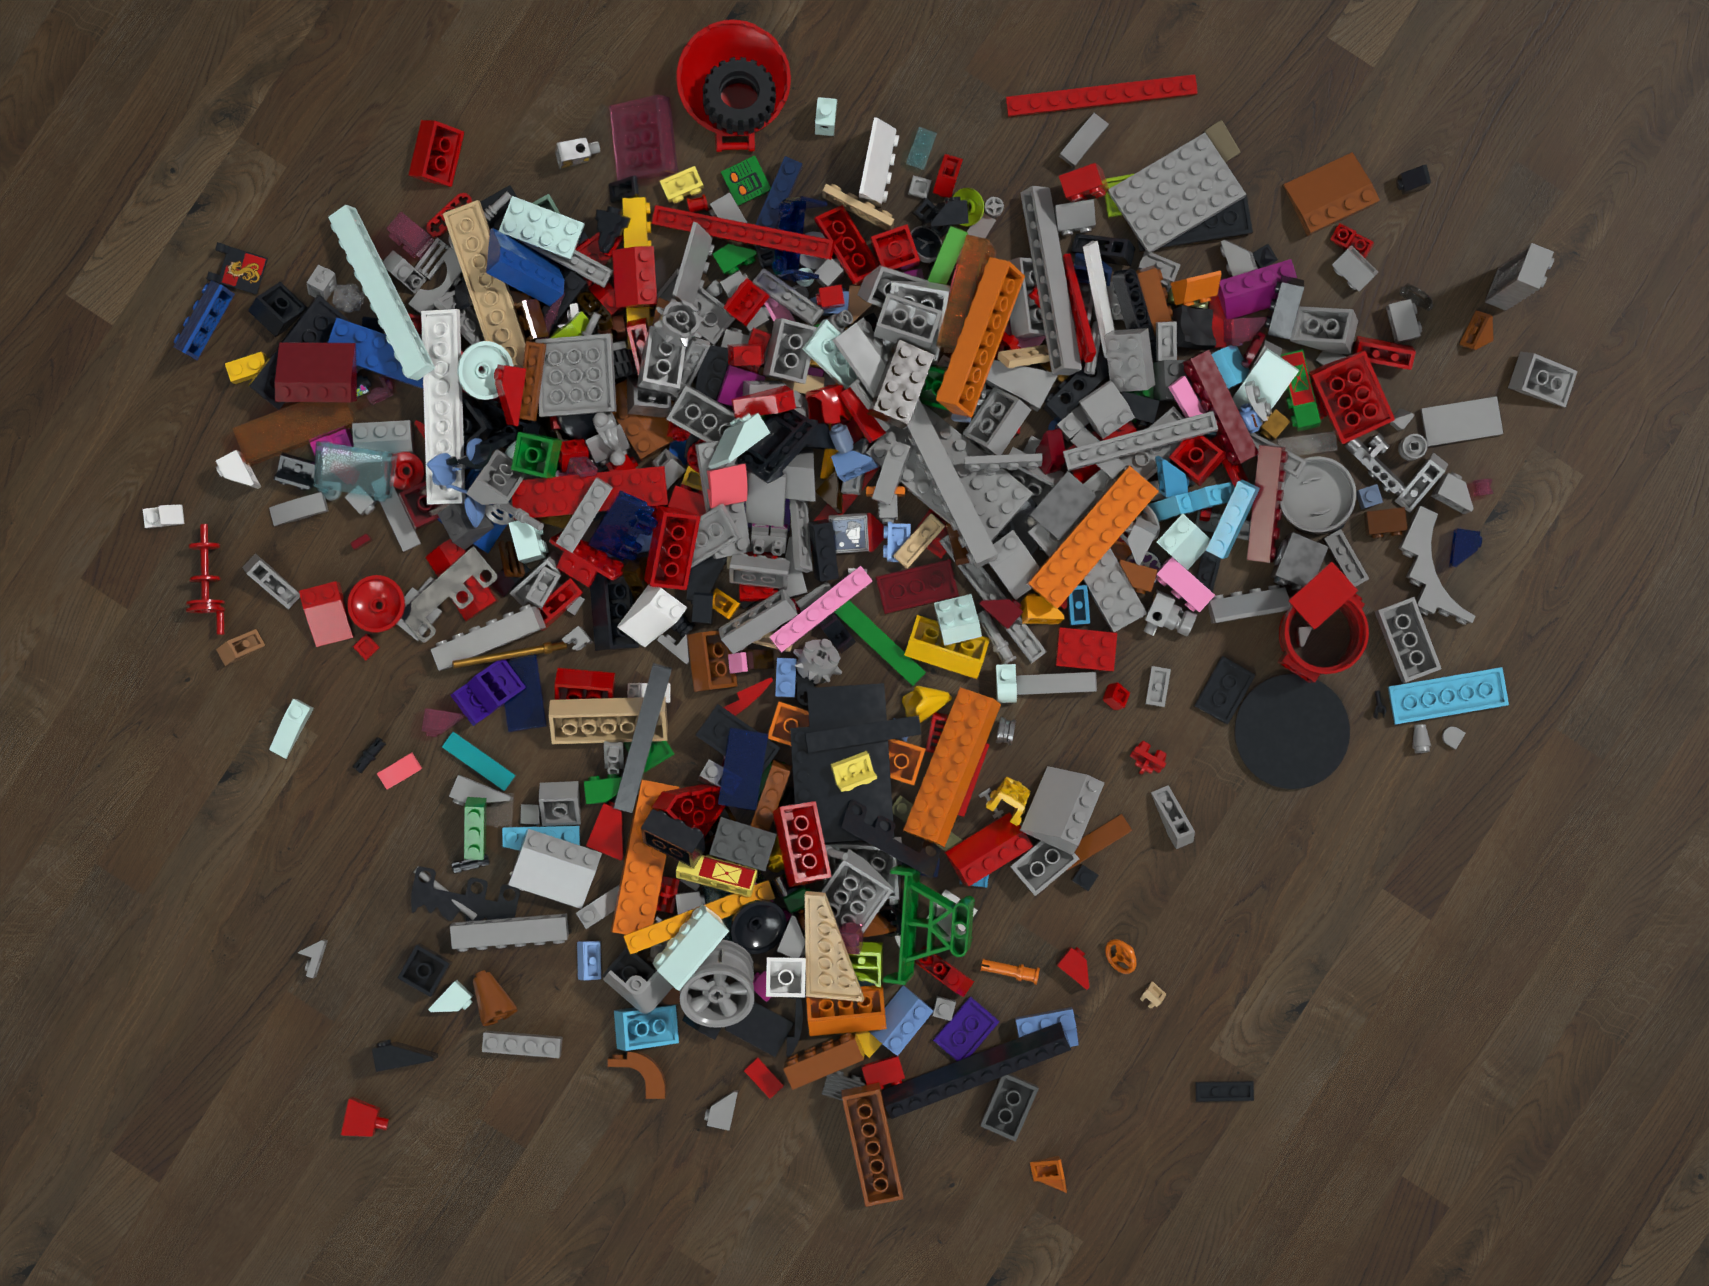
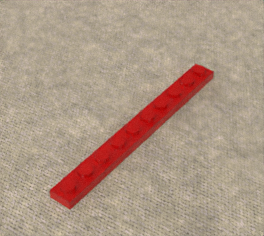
M1194 74L1006 97L1008 117L1190 96L1197 95L1198 92L1196 76Z
M655 205L651 224L686 232H690L693 222H697L712 237L827 260L832 259L836 242L830 239Z

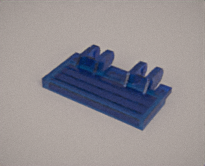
M620 490L592 535L588 545L621 560H624V558L635 560L637 552L639 553L642 550L641 544L636 542L637 537L640 533L647 536L651 535L653 532L652 528L658 524L656 518L651 516L654 508L648 506L647 502Z

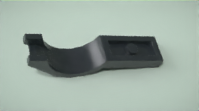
M498 433L476 444L475 453L471 461L467 456H463L458 460L455 456L446 459V464L459 469L483 468L488 464L493 451L516 440L515 433Z

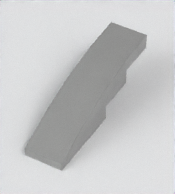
M1096 672L1016 676L1017 695L1097 691Z

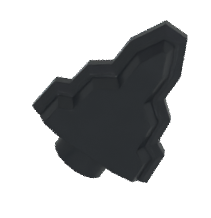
M607 206V210H596L595 219L598 221L597 230L600 233L598 240L600 252L608 253L614 246L616 238L622 235L625 228H628L631 218L622 215V209Z

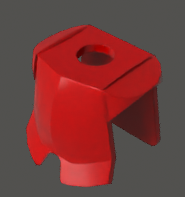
M827 385L807 391L805 397L808 402L809 419L819 420L818 423L824 422L828 424L840 423V416L850 420L852 415L839 397V394L844 391L843 385Z

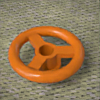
M1110 940L1105 948L1106 957L1110 965L1120 973H1132L1137 965L1134 949L1122 940ZM1113 945H1116L1117 953L1116 956L1112 957L1111 948ZM1116 962H1123L1129 968H1123L1119 966Z

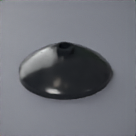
M597 413L556 416L562 431L574 440L584 439L585 441L598 435L593 423V418Z
M755 900L742 906L734 915L730 925L731 938L734 943L742 946L749 954L767 952L774 948L783 938L787 926L786 916L782 909L772 901Z

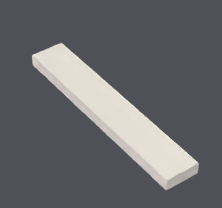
M1091 241L1083 246L1103 354L1107 358L1104 335L1115 330L1098 241Z

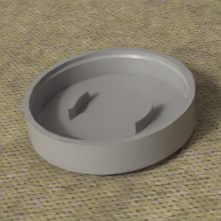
M1321 456L1305 458L1307 463L1298 478L1286 473L1285 481L1282 482L1281 490H1284L1283 500L1280 501V508L1286 520L1296 529L1308 534H1326L1341 527L1351 516L1356 502V487L1349 471L1339 462Z

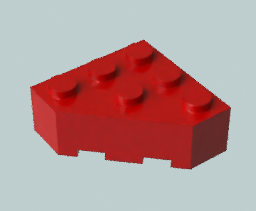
M701 784L663 791L652 808L656 811L661 810L667 813L674 820L679 819L690 828H698L702 831L705 838L731 798L719 786Z

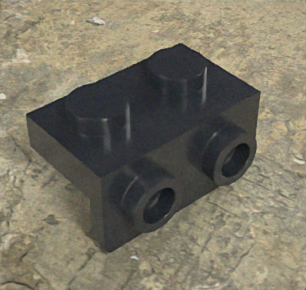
M282 453L274 480L279 481L283 485L297 486L301 490H311L316 483L319 463Z

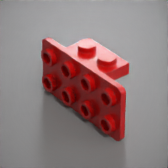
M562 532L551 537L549 540L552 545L564 551L556 568L587 587L592 585L598 572L610 580H615L623 573L621 571L624 568L622 562L611 559L604 551L591 547V544L587 541L580 540L573 553L556 543Z

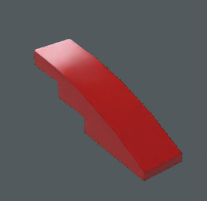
M768 678L737 692L739 700L723 708L735 716L738 715L764 693L774 681L773 678Z

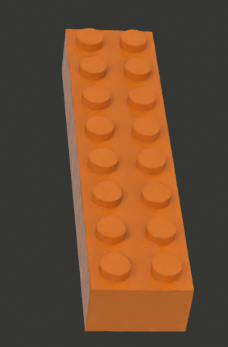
M989 258L988 263L984 267L982 279L978 283L976 295L971 302L968 316L964 320L962 332L958 336L957 345L951 355L948 369L944 373V379L937 392L936 401L953 414L972 418L1024 281L1025 275L1010 261Z
M1131 466L1126 467L1026 584L1055 609H1058L1159 491Z
M960 687L904 827L905 832L945 847L1001 704L998 701Z
M778 702L767 738L791 746L790 728L810 727L809 711ZM897 739L888 740L890 777L914 785L926 749Z
M641 780L611 927V932L626 935L654 923L667 855L643 843L641 827L652 811V806L661 792L679 789L680 787Z

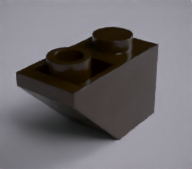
M632 556L621 570L635 600L640 597L648 586L644 580L648 557Z

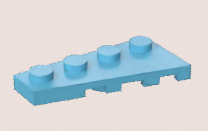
M580 826L502 828L503 847L520 850L527 829L580 845Z

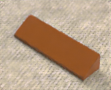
M1120 814L1083 837L1074 852L1079 857V860L1066 871L1133 831L1123 815Z

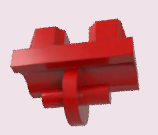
M1145 741L1136 746L1129 757L1136 760L1134 765L1140 768L1138 772L1140 775L1144 771L1151 774L1153 770L1160 773L1166 765L1165 759L1167 754L1161 750H1157L1154 756L1149 754L1148 751L1151 745Z
M662 876L657 911L674 913L680 879Z

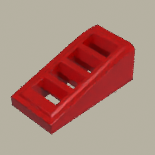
M938 712L932 714L925 752H935L936 746H931V742L938 744L939 739L932 738V736H941L942 731L934 730V727L944 729L945 724L938 723L936 720L946 722L948 714Z

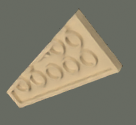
M806 891V997L863 1002L864 996L826 893Z

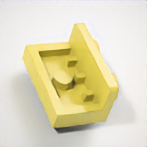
M695 166L660 180L669 203L673 202L674 204L683 201L684 197L689 194L695 196L701 193V189L704 188Z
M867 751L830 764L836 785L841 792L850 791L854 787L869 784L877 779Z

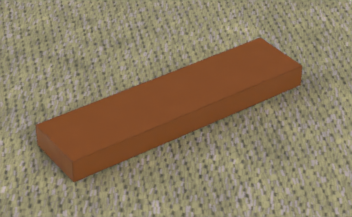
M526 341L523 361L526 375L519 419L536 421L546 352V344Z

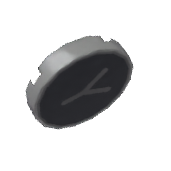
M919 226L914 228L910 233L920 261L926 263L934 262L942 245L940 237L928 227Z

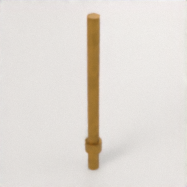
M547 642L542 643L541 646L454 660L452 665L453 668L539 653H544L545 655L552 653V651L567 649V644L564 642L552 644Z

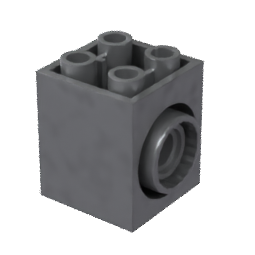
M1293 532L1288 534L1278 548L1277 557L1273 562L1275 566L1270 577L1274 578L1273 582L1282 586L1291 585V589L1298 592L1318 574L1328 546Z

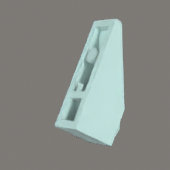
M293 699L269 750L287 759L314 708L298 699Z

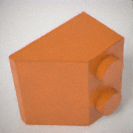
M1221 270L1171 282L1175 305L1191 306L1194 305L1195 300H1199L1200 303L1211 301L1210 297L1218 294Z

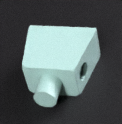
M818 97L815 135L834 136L837 99Z

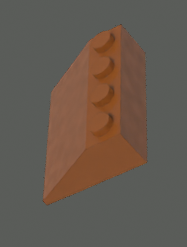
M1353 152L1283 184L1307 236L1370 208L1380 201L1372 182Z
M627 379L615 385L617 412L612 413L642 461L647 460L675 441L667 436L669 420L666 419V416L663 418L627 413Z

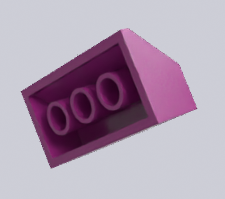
M1289 259L1220 280L1218 296L1226 321L1269 308L1271 299L1276 297L1274 288L1276 281L1280 282L1281 275L1297 278L1292 260Z

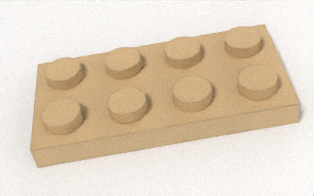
M826 184L822 190V198L837 206L843 205L845 210L886 231L892 230L894 219L892 218L893 215L884 210L880 212L875 209L873 204L867 201L862 203L856 195L852 193L845 194L841 192L840 187L834 184L830 186Z

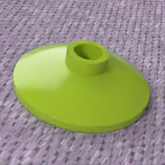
M972 188L958 190L953 197H961V200H967L969 223L960 225L973 226L983 216L984 201L981 195Z

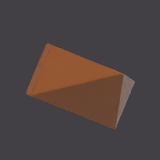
M1475 311L1459 343L1460 346L1477 350L1493 341V316L1491 314Z

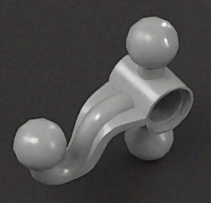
M599 412L593 418L594 426L603 441L613 451L610 457L611 463L615 466H621L625 462V455L622 452L618 439L615 417L612 412Z

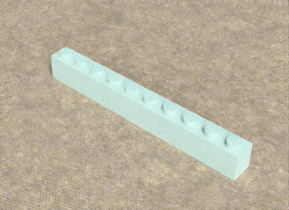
M344 205L328 217L331 222L330 226L337 234L338 242L347 254V261L355 270V277L363 286L362 291L368 297L371 303L370 307L376 313L379 319L378 323L387 335L386 340L395 351V358L403 367V374L407 378L418 381L435 369L433 362L356 208Z

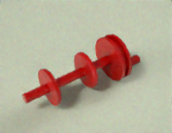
M200 524V543L189 544V548L201 550V575L192 576L189 578V581L201 583V600L187 601L186 605L190 607L186 608V612L216 613L217 635H225V608L221 607L225 605V601L209 600V582L221 581V578L209 575L208 550L218 549L220 544L208 543V524Z

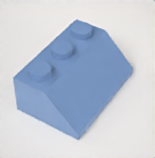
M903 985L885 1007L887 1029L869 1032L898 1056L934 1010Z
M1072 1007L1015 1018L1018 1038L1061 1022L1067 1034L1070 1047L1079 1045Z

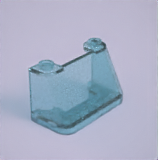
M317 441L314 487H317L319 492L329 493V490L373 496L374 500L385 502L386 498L392 497L398 453L338 443L332 444V442Z

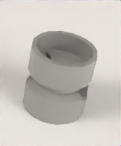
M1419 434L1408 435L1398 445L1399 455L1407 461L1416 460L1427 451V442Z
M1173 604L1163 627L1170 630L1177 629V633L1187 637L1193 627L1197 614L1189 610L1184 612L1182 607Z

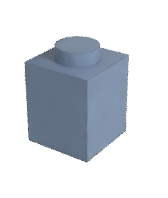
M1377 484L1356 491L1361 510L1383 503Z

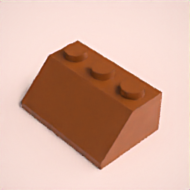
M719 631L688 634L687 640L694 692L737 687L736 673L730 674L728 655L733 653L721 640Z

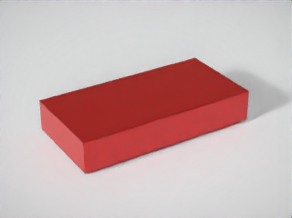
M759 1057L744 1070L769 1099L784 1086Z

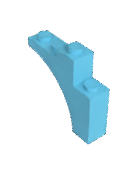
M1232 482L1212 485L1189 493L1172 496L1148 504V506L1156 514L1158 522L1181 516L1182 514L1185 515L1228 503L1235 487Z

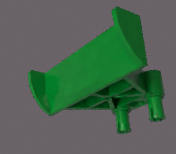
M902 864L890 869V874L905 875L898 972L886 975L883 978V982L906 985L914 975L916 959L949 949L956 957H962L971 947V939H973L972 925L975 899L972 896H966L956 904L920 883V872L907 864ZM919 893L930 899L929 919L918 918ZM937 904L947 909L936 917ZM952 913L950 937L937 922ZM958 924L964 925L966 931H961L958 928ZM917 927L928 928L927 949L915 952ZM935 936H936L943 944L934 946Z

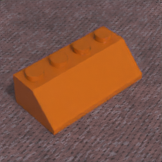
M875 985L861 986L864 996L863 1002L806 997L809 1035L818 1036L887 1029L883 985L881 988Z

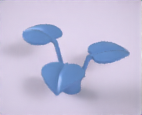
M473 438L467 444L466 456L470 461L475 453V445L482 442L479 438ZM448 453L438 454L426 464L433 473L432 480L435 485L446 486V488L467 493L468 490L452 485L456 480L455 471L462 469L453 468V466L446 464V459L451 457ZM468 496L465 499V510L471 524L476 528L484 517L486 506Z

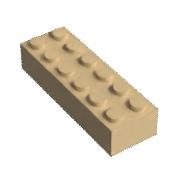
M644 697L550 700L549 723L552 744L604 743V741L632 742ZM666 697L663 699L652 741H667Z

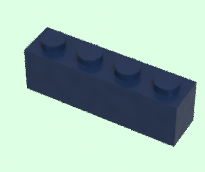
M786 156L784 157L755 225L777 229L802 171L803 163Z

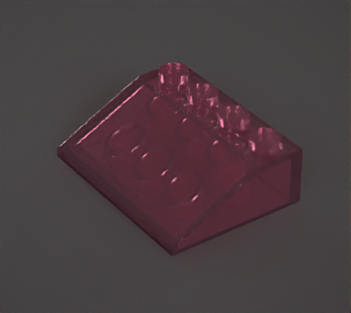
M654 95L609 106L618 180L632 175H636L637 179H645L678 173L670 97Z

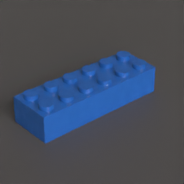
M336 318L328 343H356L357 367L424 390L423 377L417 381L407 378L403 374V367L395 358V351L386 340V334Z

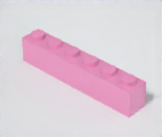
M860 566L770 636V640L781 653L871 584L872 579Z

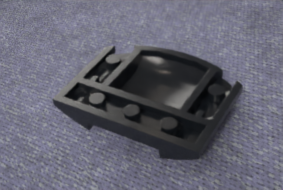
M794 409L779 415L772 414L763 422L770 433L743 453L742 460L739 458L737 460L738 464H745L749 472L767 484L784 475L782 471L807 444L809 446L812 444L818 432L819 426Z

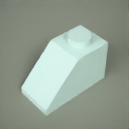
M456 980L428 1010L430 1012L459 1011L462 1008L466 1010L472 1003L470 999L474 995Z

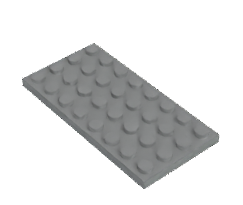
M922 404L992 542L1032 497L1033 492L1003 468L997 471L980 469V471L976 472L964 469L965 456L987 455L925 404ZM892 425L886 430V434L879 437L866 452V456L871 457L882 468L892 440L911 446L907 439L909 435L907 430ZM915 446L910 447V456L899 483L950 524L949 520H951L949 513H944L941 507L943 501L940 496L937 497L932 488L934 484L931 479H927L924 473L926 468L923 462L919 463L915 454L917 452Z

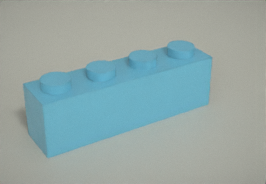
M1244 480L1237 482L1206 549L1207 552L1222 559L1229 556L1259 492V487Z

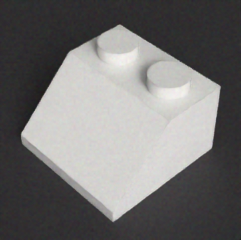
M235 450L216 460L218 464L216 469L221 477L223 476L231 481L257 489L261 488L244 453Z
M767 957L766 997H805L806 958Z

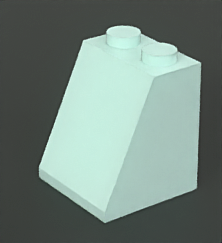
M1182 514L1157 543L1188 570L1206 551L1211 539Z

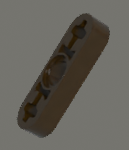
M583 292L577 297L579 308L589 319L593 315L591 312L599 309L596 312L601 315L596 324L599 330L605 331L613 326L614 322L611 314L591 292Z

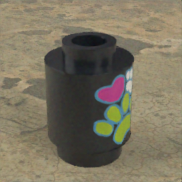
M362 374L357 376L358 398L370 392V387H372L367 376L364 377Z

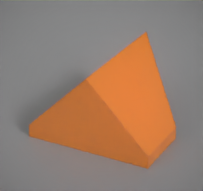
M1059 1156L1030 1162L1034 1181H1039L1067 1193L1064 1172Z

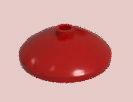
M381 575L363 578L352 588L348 597V612L352 621L361 629L372 633H380L393 628L400 621L405 610V597L400 586L392 579ZM381 602L382 608L377 609V604Z

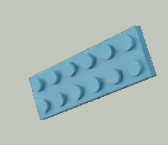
M1502 667L1388 687L1394 724L1509 705Z

